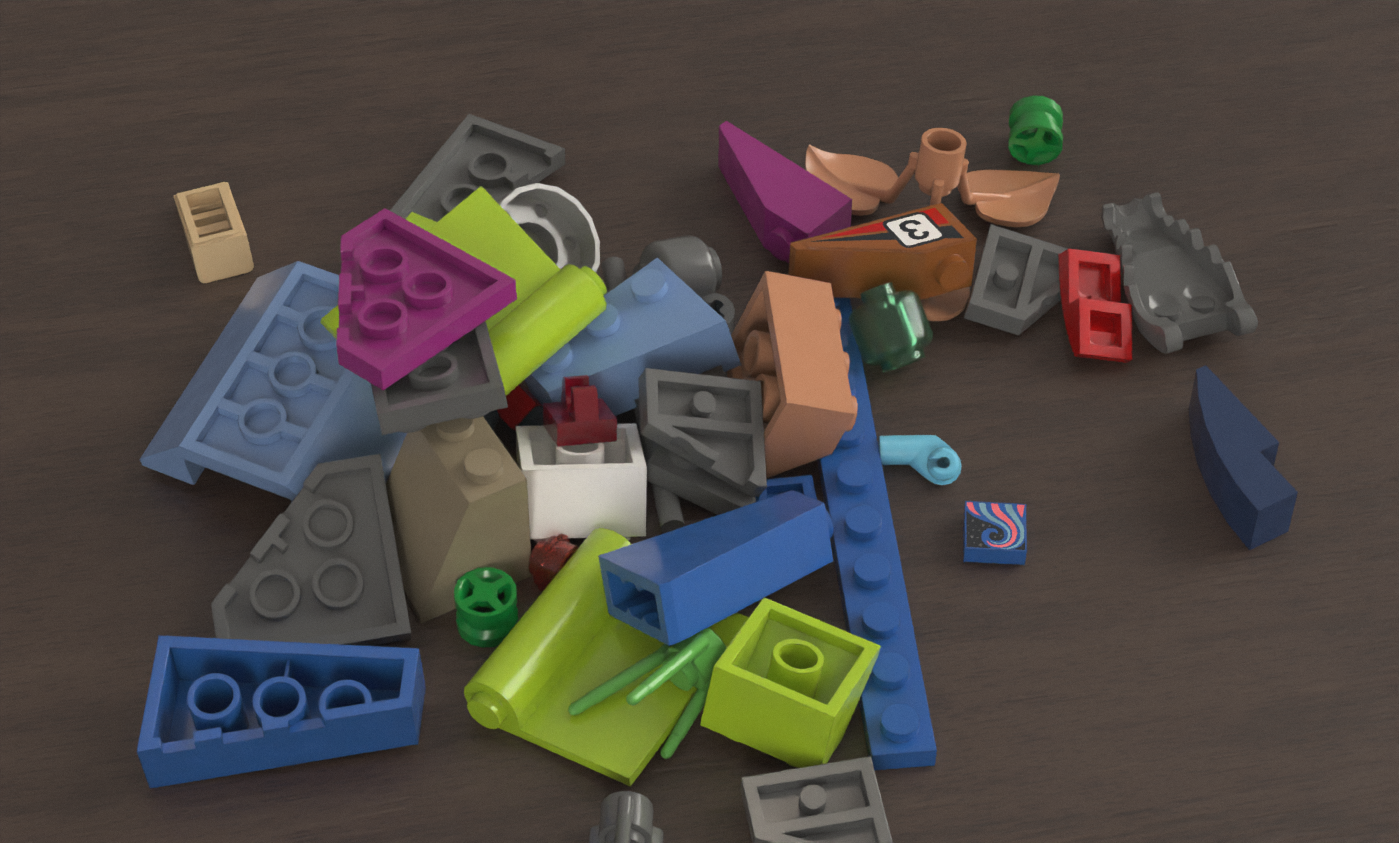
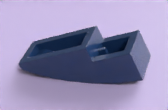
M1206 365L1196 369L1188 410L1190 435L1197 464L1208 491L1226 522L1245 546L1252 550L1289 531L1298 492L1274 467L1279 442Z

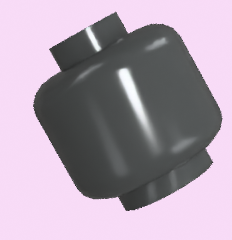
M690 235L651 242L643 249L639 264L633 270V274H635L651 261L658 258L700 297L715 293L722 283V266L716 251L712 247L707 246L700 238Z

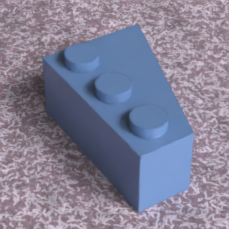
M656 258L604 295L607 304L606 310L528 376L525 382L530 393L543 405V403L561 402L563 377L587 375L589 377V386L595 385L597 388L598 399L602 398L616 416L637 407L634 400L639 398L638 378L645 368L700 374L720 365L723 371L726 372L741 366V362L726 320L660 259Z

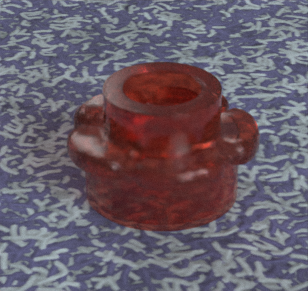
M565 534L551 536L548 540H541L534 547L530 555L529 573L533 575L534 583L538 585V589L541 592L579 547L572 544Z

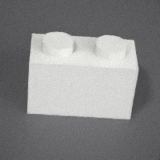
M636 423L617 424L616 442L557 447L544 426H516L517 466L527 479L530 539L543 545H560L568 542L570 538H587L597 528L613 530L627 540L631 537L646 536L647 466Z

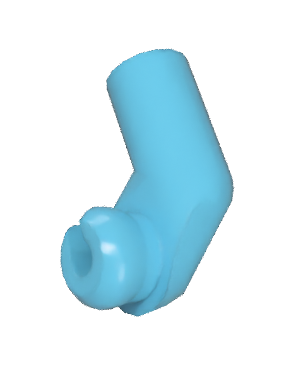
M936 435L879 436L878 446L882 465H910L928 481L938 485L951 484L961 473L962 465L959 456Z

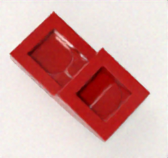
M1068 248L1058 255L1059 282L1065 326L1074 356L1124 363L1132 361V304L1121 303L1120 255Z

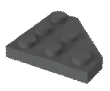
M380 454L317 464L304 481L302 490L285 512L278 515L250 552V558L230 584L226 583L211 603L216 638L374 646L411 639V628Z

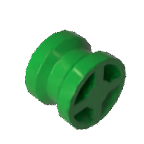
M1045 96L1024 97L1013 104L1009 111L1010 132L1008 149L1016 160L1027 165H1042L1053 161L1059 156L1063 147V134L1061 132L1063 112L1060 105Z
M492 567L476 568L468 571L458 579L454 587V601L457 609V630L460 636L474 646L482 648L498 646L518 622L515 582L503 570Z

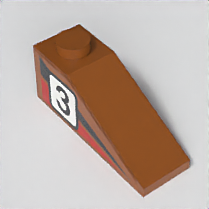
M943 203L792 242L790 243L788 275L831 283L833 297L923 300L972 286L977 238Z

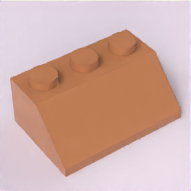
M769 271L764 272L731 335L741 366L727 371L728 378L761 381L766 479L831 455L844 432H849L853 428L858 411L857 399L855 396H851L848 379L849 355L843 351L840 336L841 312L835 308L831 283Z

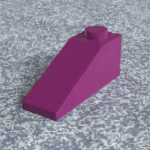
M728 121L719 126L718 167L761 244L773 256L789 263L790 243L851 227L852 199Z

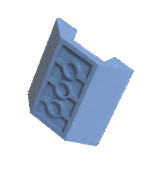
M296 261L257 277L141 456L140 462L142 466L192 485L196 483L203 470L208 468L290 499L292 503L302 490L304 481L317 464L380 454L386 484L407 433L395 432L382 435L371 383L339 365L337 340L320 323L321 318L338 305L339 275Z

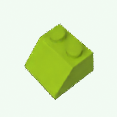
M764 597L714 665L700 725L720 733L733 741L743 743L785 761L794 767L803 768L827 764L843 739L878 658L881 646Z

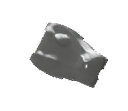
M1159 192L1145 195L1143 199L1134 198L1130 203L1121 206L1115 203L1102 205L1101 220L1104 228L1112 237L1116 255H1120L1123 286L1128 304H1132V318L1139 332L1157 350L1164 354L1182 349L1183 341L1226 330L1236 336L1255 332L1258 325L1257 317L1253 308L1244 299L1231 262L1223 261L1217 245L1204 246L1199 228L1190 229L1185 219L1182 218L1174 221L1172 215L1168 216L1163 208Z

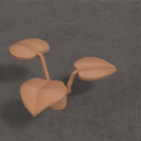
M932 128L923 133L919 153H910L908 165L899 178L895 171L887 164L863 156L830 153L809 145L805 157V170L852 199L851 215L859 216L874 213L878 209L880 201L887 204L894 203L915 173V179L919 183L920 190L931 196L930 206L941 203V198L949 195L952 189L957 187L962 202L967 205L975 204L976 213L985 221L1007 227H1027L1039 222L1046 215L1060 178L1059 173L976 170L967 173L969 161L964 158L967 146L966 139L960 133L947 128ZM970 287L923 300H880L891 309L910 317H922L928 321H947L958 316L965 309L970 295Z

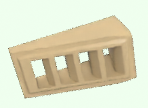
M221 182L173 195L192 261L201 283H209L249 273L253 270L254 263L247 234L228 182Z

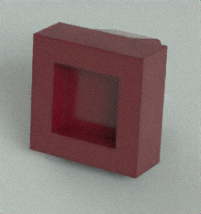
M587 375L563 377L561 402L543 403V426L557 447L616 442L617 418L603 399H598L596 386H589V377Z

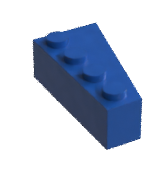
M159 635L137 747V754L149 788L418 744L426 690L420 651L418 648Z

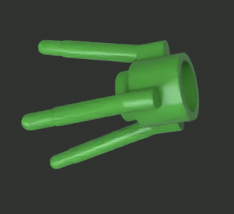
M709 628L670 646L664 643L655 652L571 703L568 707V712L573 716L582 713L662 664L658 670L627 695L626 701L629 705L634 706L667 680H670L675 686L684 691L690 690L693 686L697 689L661 748V756L669 759L703 709L714 665L727 648L719 636Z

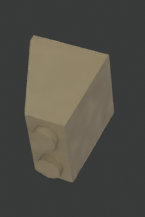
M483 416L474 419L458 418L431 424L422 430L407 433L386 482V490L405 599L420 623H424L456 609L454 587L458 579L468 571L484 567L500 569L510 575L515 583L532 576L528 490L526 477Z

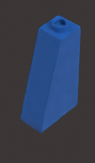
M791 490L599 555L609 615L669 646L695 635L833 562L830 538L833 535V524L824 502Z

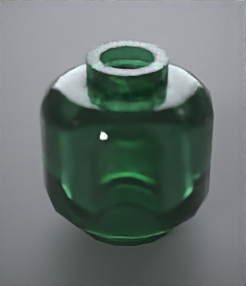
M893 282L862 292L860 297L863 305L855 308L850 313L848 319L864 363L870 366L880 365L882 373H886L926 358L923 349L932 342L933 334L918 294L912 290L896 292Z

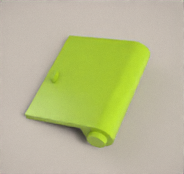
M482 186L427 230L429 233L516 280L517 300L485 321L506 396L606 310L607 304L604 295L607 293V288L598 274L587 266L578 268L572 264H567L560 269ZM338 305L322 317L320 321L336 340L337 328H339Z
M597 528L587 536L464 687V696L468 703L467 709L470 715L482 726L489 729H502L631 787L670 735V732L697 689L693 686L690 690L684 691L675 686L670 680H667L634 706L629 705L626 701L627 695L662 666L661 664L582 713L573 716L568 712V707L571 703L655 652L664 644L609 615L598 556L631 545V543L613 530ZM736 612L708 628L719 636L727 648L749 617Z

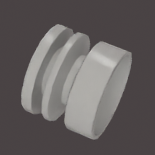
M535 183L516 188L496 201L560 269L567 264H572L578 268L587 266L593 271H597L600 264V240L593 219L578 199L559 187Z

